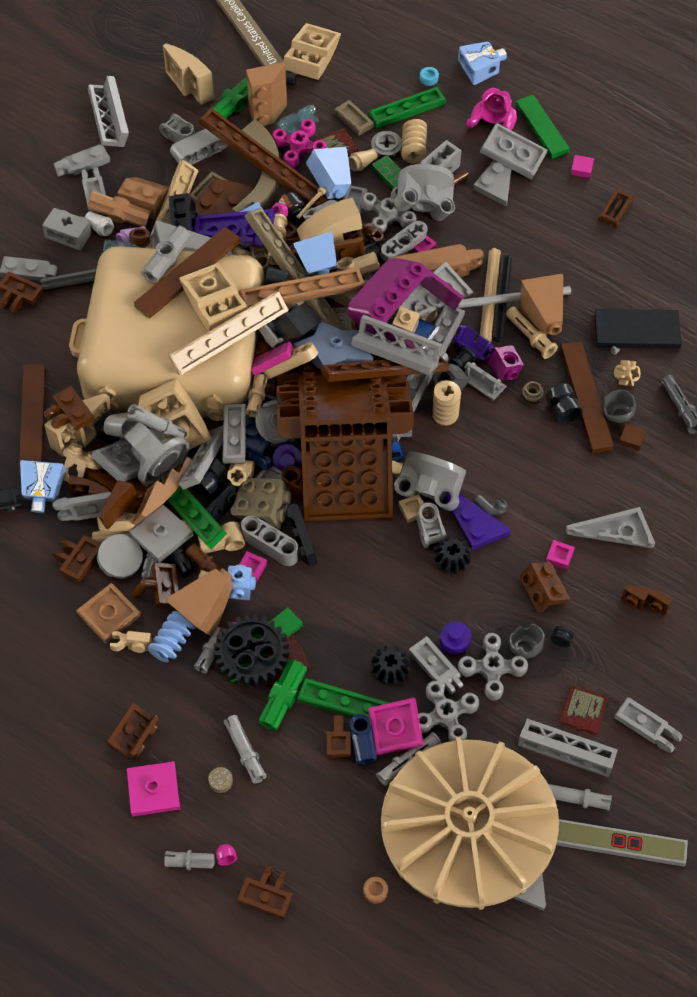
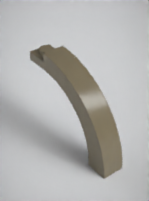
M256 119L242 129L243 132L279 158V152L273 137ZM262 171L256 187L246 198L232 208V212H240L257 202L260 203L263 210L268 209L276 197L279 183Z

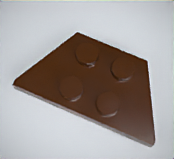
M215 178L195 200L196 216L232 213V208L246 198L256 186Z

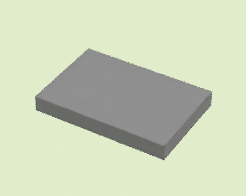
M496 123L483 144L480 153L532 180L548 150Z

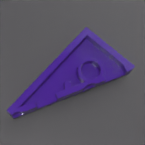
M459 494V505L450 512L471 550L510 535L511 530L509 527ZM446 495L444 501L446 504L449 503L451 495Z

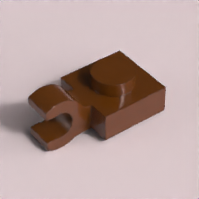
M334 716V732H327V758L351 757V731L343 732V716Z

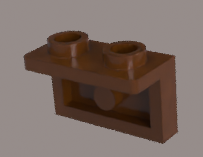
M551 562L530 563L519 575L538 613L543 612L549 605H562L570 600Z
M132 703L105 744L127 759L135 755L138 757L146 746L143 743L146 737H151L158 728L156 722L159 717L157 715H149Z

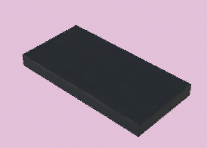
M595 309L597 347L681 348L678 310Z

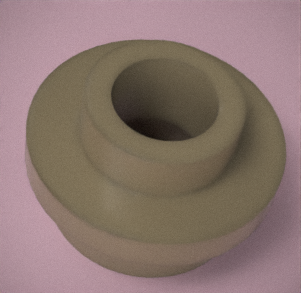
M528 382L522 389V395L527 401L537 402L543 397L544 391L538 382Z

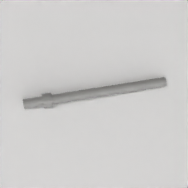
M563 287V295H570L571 287ZM521 292L462 299L458 308L520 301Z

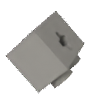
M446 140L422 160L420 164L438 165L453 173L460 166L461 149Z
M53 208L42 225L45 238L80 251L92 234L90 220Z

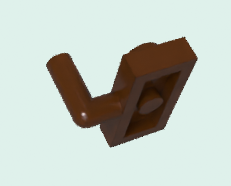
M154 562L151 566L152 579H142L132 591V596L139 598L146 588L154 589L156 607L174 608L166 599L179 591L175 564Z

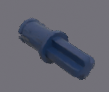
M246 451L245 456L247 459L254 461L264 470H268L273 466V460L266 454L261 457Z

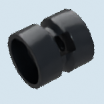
M566 383L551 388L545 396L559 424L571 423L577 420L583 413V409L575 398L576 395L571 386Z
M214 458L201 482L192 486V488L202 497L209 499L218 490V486H222L228 480V469L222 462Z

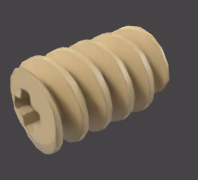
M412 119L403 125L401 156L410 164H419L426 158L427 124L423 120Z
M445 380L437 383L434 387L432 417L440 425H451L459 417L461 390L456 383Z

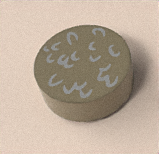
M218 767L209 774L208 781L213 791L224 793L232 787L233 778L228 769Z

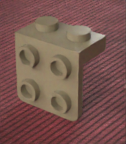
M248 478L239 487L231 513L236 518L256 516L259 519H264L266 523L280 531L282 522L285 521L286 509L291 502L292 495L282 479Z

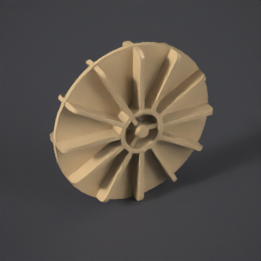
M456 737V741L439 744L423 752L419 750L415 753V757L399 771L388 786L382 813L390 793L410 800L398 819L381 814V831L386 852L399 876L415 890L433 899V902L436 904L441 902L457 907H478L479 910H482L485 906L505 902L519 894H524L526 889L542 875L551 861L559 832L558 809L552 790L540 773L537 765L534 766L520 754L506 748L503 742L495 744L481 740H461V737Z

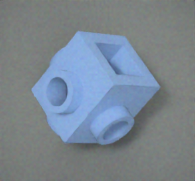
M244 565L229 566L228 573L233 576L231 581L234 583L229 598L250 600L251 590H255L256 577L252 576V568Z

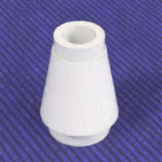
M92 211L85 215V218L90 220L91 227L99 236H108L112 233L114 224L110 218Z

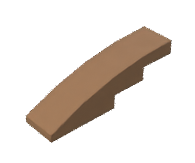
M186 457L176 467V470L171 469L162 478L161 482L156 481L147 490L132 522L133 525L136 526L149 517L180 486V480L192 459Z

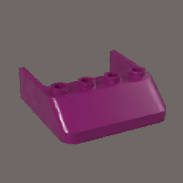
M390 258L350 301L347 307V314L359 325L363 315L387 323L388 319L419 284L454 311H456L464 296L421 263ZM366 325V330L369 333H377L372 325ZM388 331L384 333L388 340H396L393 333ZM403 340L407 347L411 349L416 347L408 340Z

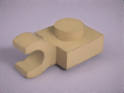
M114 631L112 632L113 639H119L120 641L118 643H110V648L113 651H120L128 646V649L137 653L149 651L148 646L153 643L151 633L128 631L127 634Z

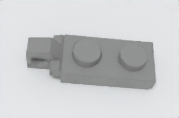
M99 144L63 158L54 163V169L58 177L67 173L75 176L80 174L81 170L85 169L88 171L94 167L110 163V157L104 146Z

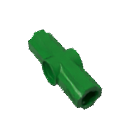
M245 77L232 90L227 88L222 93L220 101L212 109L226 119L233 112L239 113L244 108L248 99L247 78Z
M289 660L279 681L274 683L268 696L269 701L259 719V724L271 731H277L287 710L291 709L298 694L297 689L307 671V667L296 660Z

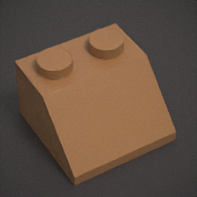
M138 177L125 179L117 194L118 197L127 199L132 205L150 210L149 218L156 220L169 187Z

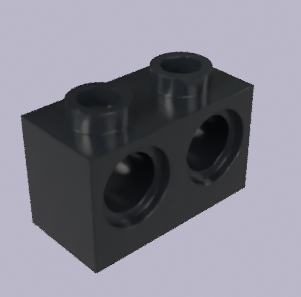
M189 193L169 196L171 225L182 226L186 230L194 232L196 220L195 200Z

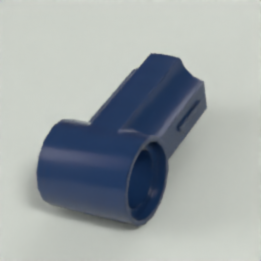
M364 714L354 715L350 721V731L356 764L368 765L377 761L371 720ZM358 724H363L367 728L364 731H357L354 727Z

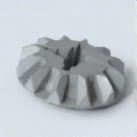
M382 131L372 138L371 146L379 156L392 155L395 157L396 153L401 151L402 139L394 132ZM386 141L389 143L388 148L385 147Z

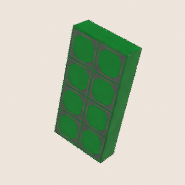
M388 155L371 164V169L392 190L398 187V174L402 169Z

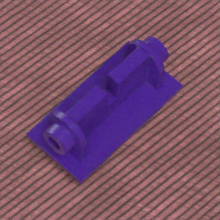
M460 325L457 332L459 334L454 335L452 338L456 341L455 344L460 348L464 346L470 348L476 355V359L480 361L488 360L491 357L488 353L492 354L495 349L493 343L483 336H479L477 341H475L477 332L467 325Z

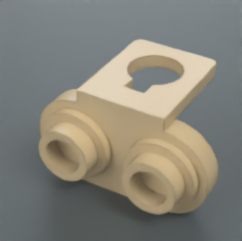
M70 443L69 446L64 447L62 454L67 458L64 464L66 473L63 480L69 481L68 469L74 466V464L77 465V477L81 478L84 476L86 467L94 470L102 469V466L91 457L93 451L86 453L82 450L83 447L77 443Z

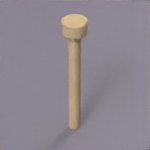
M323 187L317 190L318 193L296 216L298 219L303 216L320 196L326 193Z

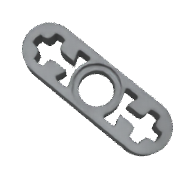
M414 221L382 245L381 259L386 262L388 258L405 255L426 238L427 225L421 221ZM406 239L409 241V244H400L399 240Z

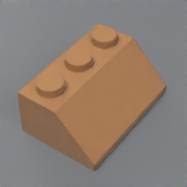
M285 62L246 70L249 112L252 121L256 119L263 126L273 124L287 106Z

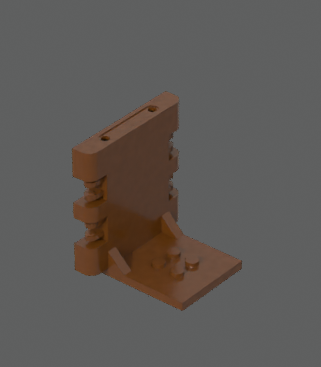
M372 356L373 361L387 360L384 358H378L377 356ZM311 361L277 375L278 432L284 438H301L304 521L393 517L392 434L408 433L414 425V412L412 401L409 400V383L406 381V375L328 382L320 373L321 369L314 366Z

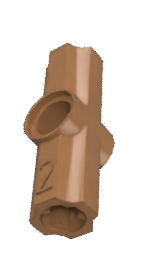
M92 191L87 209L107 215L112 221L118 223L128 222L139 227H146L151 212L150 210L132 205L125 198L118 196L112 198Z

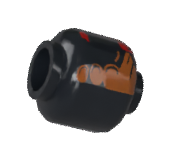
M296 192L282 194L278 203L285 204L288 207L287 220L290 222L300 221L303 216L300 219L296 216L306 206L305 202Z

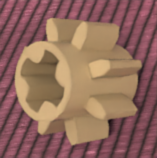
M621 360V365H617L614 370V376L619 380V385L634 386V381L639 380L641 375L640 368L636 366V361Z

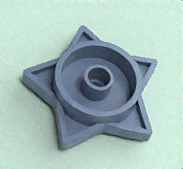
M324 322L318 325L314 336L295 342L293 345L294 349L312 342L318 350V354L311 362L319 369H321L322 365L373 361V357L369 352L351 346L352 338L359 330H341Z

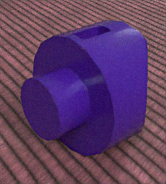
M284 442L276 445L273 453V462L276 468L280 471L288 466L299 468L302 463L301 447L294 442Z
M457 621L446 624L440 633L439 643L441 650L447 655H456L467 651L471 643L469 628Z

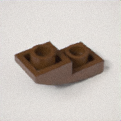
M69 476L68 485L70 493L75 496L81 497L111 492L94 481Z
M626 585L621 598L630 607L642 610L646 604L654 612L662 613L663 615L667 614L673 598L661 592Z

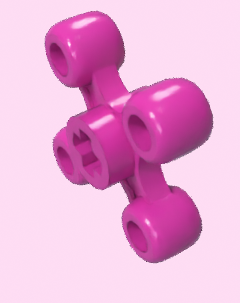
M304 119L300 124V130L293 132L291 135L287 134L283 129H276L272 134L277 147H290V150L284 154L283 160L293 169L299 165V157L307 155L308 152L312 153L314 149L327 148L326 143L322 140L315 142L309 140V137L313 136L316 131L313 120Z

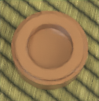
M380 877L369 878L363 886L365 899L373 904L383 902L388 895V885L385 880Z

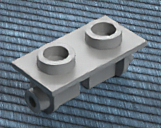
M468 362L464 367L466 370L464 373L470 379L468 384L493 401L507 387L500 379L497 380L477 367L474 362Z

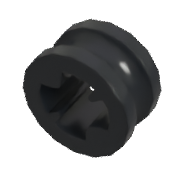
M556 626L553 631L554 634L551 636V641L558 646L569 647L574 633L566 627Z

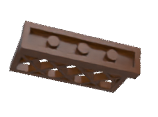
M361 229L343 233L344 241L334 242L336 262L345 257L354 259L366 255ZM299 237L284 239L305 269L293 244L300 241Z

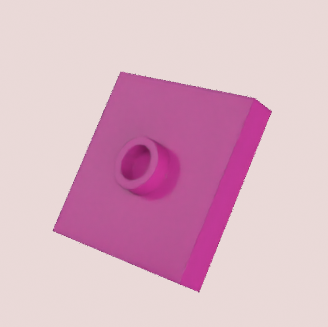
M415 698L368 708L376 755L379 756L424 746Z
M174 761L127 768L132 817L180 810Z

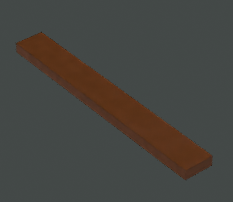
M210 108L199 119L198 123L287 190L298 193L306 204L318 193L319 187L214 109ZM324 194L311 207L315 208L329 200L335 199H327Z

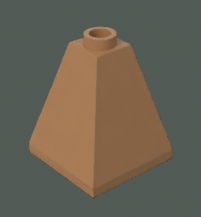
M563 274L526 279L521 282L520 312L545 335H556L562 332Z
M223 568L220 571L214 569L172 594L166 601L198 629L212 636L215 628L219 626L234 583L231 581L233 576Z

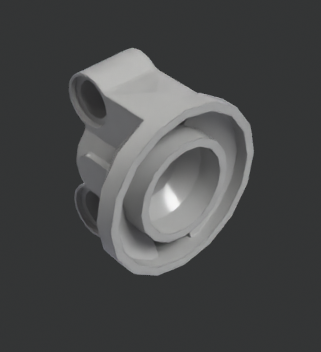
M415 164L403 168L398 174L397 196L394 199L395 207L404 212L410 208L420 212H430L433 219L437 221L444 220L455 210L453 202V173L444 167L432 164Z
M140 422L124 436L132 444V453L141 461L138 479L144 486H150L156 481H161L171 469L175 470L189 450V443L185 438L165 439L155 429H148Z
M410 451L407 454L400 476L394 482V488L404 498L419 494L434 499L437 505L444 510L453 511L459 505V493L466 470L448 461ZM410 482L409 490L403 492V486ZM451 495L450 502L443 504L444 497Z

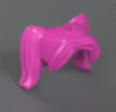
M497 88L486 90L482 95V100L475 105L470 119H467L465 125L473 128L480 119H483L492 124H503L504 127L512 131L517 115L516 110L511 107L512 100L509 93L499 91Z

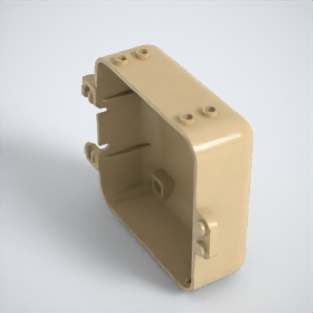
M115 246L104 251L98 261L87 318L79 319L74 323L69 342L71 354L78 358L77 373L84 400L97 395L107 394L110 399L111 408L116 411L127 412L132 404H139L140 395L177 379L193 401L202 418L222 421L224 420V405L245 404L248 399V393L252 389L255 376L251 368L260 333L258 329L184 374L178 375L168 355L208 332L193 309L185 291L183 290L150 319L134 306V302L194 252L181 251L176 258V265L167 269L158 282L150 283L141 275V270L154 255L156 249ZM226 254L217 262L237 286L238 292L242 289L264 285L265 274L263 267L253 257ZM273 377L268 379L267 382L269 383L265 387L264 393L269 395H275L277 378Z

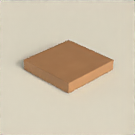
M112 583L76 610L77 615L105 644L113 639L112 632H122L141 616V612Z

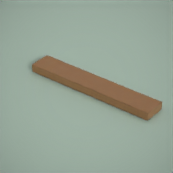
M359 268L242 289L239 290L238 294L249 308L276 291H279L285 304L361 290L365 283Z

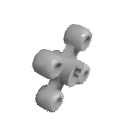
M398 187L391 191L390 198H385L382 201H379L376 195L370 192L362 196L361 207L365 211H376L379 216L375 217L371 223L377 228H381L383 230L382 234L385 233L387 225L393 224L395 221L399 222L403 229L416 221V215L413 212H402L395 207L394 199L397 196Z
M488 633L484 636L482 642L483 649L486 652L485 657L481 660H475L470 656L461 658L458 663V671L464 677H471L476 673L482 674L488 681L485 686V695L488 699L495 701L503 695L504 688L499 679L501 675L511 673L516 677H521L527 672L528 662L522 656H515L510 660L503 659L498 653L501 645L500 637L495 633Z
M431 681L426 686L425 694L428 700L435 704V709L428 714H418L419 721L426 723L420 724L422 734L429 732L434 725H439L448 729L450 742L456 741L458 736H455V734L461 735L459 736L461 740H467V730L458 723L457 718L462 713L472 714L476 712L479 706L478 697L473 693H466L459 701L454 702L451 699L445 698L444 687L440 682Z

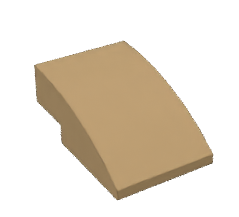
M306 23L294 37L290 50L284 56L285 70L318 80L333 56L341 33Z
M164 44L163 52L166 73L184 96L192 94L200 105L214 100L212 72L192 54L178 47Z
M353 198L331 204L303 222L297 228L300 241L331 231L334 242L344 241L343 233L363 229L361 216Z
M219 263L179 278L193 309L207 331L214 329L248 308L239 296L237 286Z
M177 379L140 395L139 407L163 419L168 418L173 424L184 428L185 435L183 438L189 443V449L211 440L210 433L199 411ZM167 435L163 436L165 439L171 438Z
M107 394L82 400L94 415L95 421L77 431L70 422L58 429H54L51 422L55 417L49 420L44 426L50 448L62 457H64L62 454L64 447L69 446L70 443H77L85 448L96 437L94 424L111 409L110 399Z

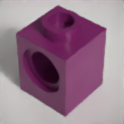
M513 345L495 348L488 360L497 379L513 380L517 378L524 365Z

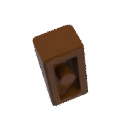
M120 480L116 482L99 515V519L105 529L109 530L137 498L138 493L133 484Z

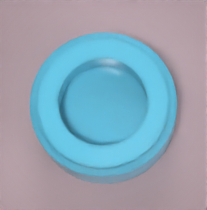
M426 67L420 71V82L422 84L432 86L438 82L439 73L435 68Z

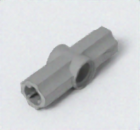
M182 226L175 227L166 240L160 241L156 245V252L141 270V275L146 281L150 283L158 282L167 269L176 265L177 256L191 240V234L186 228Z

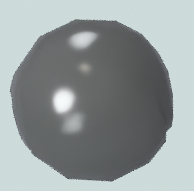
M620 389L610 392L604 397L603 411L605 417L614 423L629 421L636 412L635 397L626 390Z
M530 624L528 628L519 626L509 636L508 646L515 656H522L527 659L533 658L541 653L545 634L542 628L535 624Z

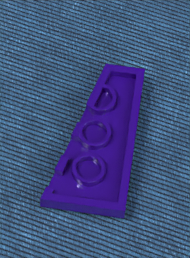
M273 209L263 210L274 225L275 213ZM250 211L196 216L195 233L212 238L226 227L240 237L241 243L239 244L265 247L244 217Z

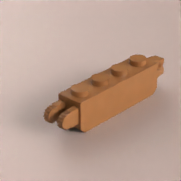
M458 244L392 258L419 262L431 272H434L447 262L461 278L469 275L470 270L482 267L484 252L481 249L466 250L465 246Z

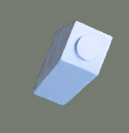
M346 147L314 149L306 164L319 186L326 190L325 196L327 199L344 197L351 185Z

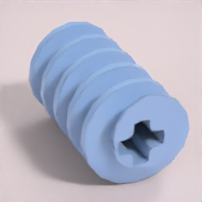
M173 611L172 614L168 615L167 621L162 624V628L158 631V636H155L153 643L148 646L149 652L162 662H169L168 657L176 659L177 655L173 650L181 651V647L177 643L185 644L186 640L183 636L189 637L191 635L187 628L193 630L196 626L180 612Z

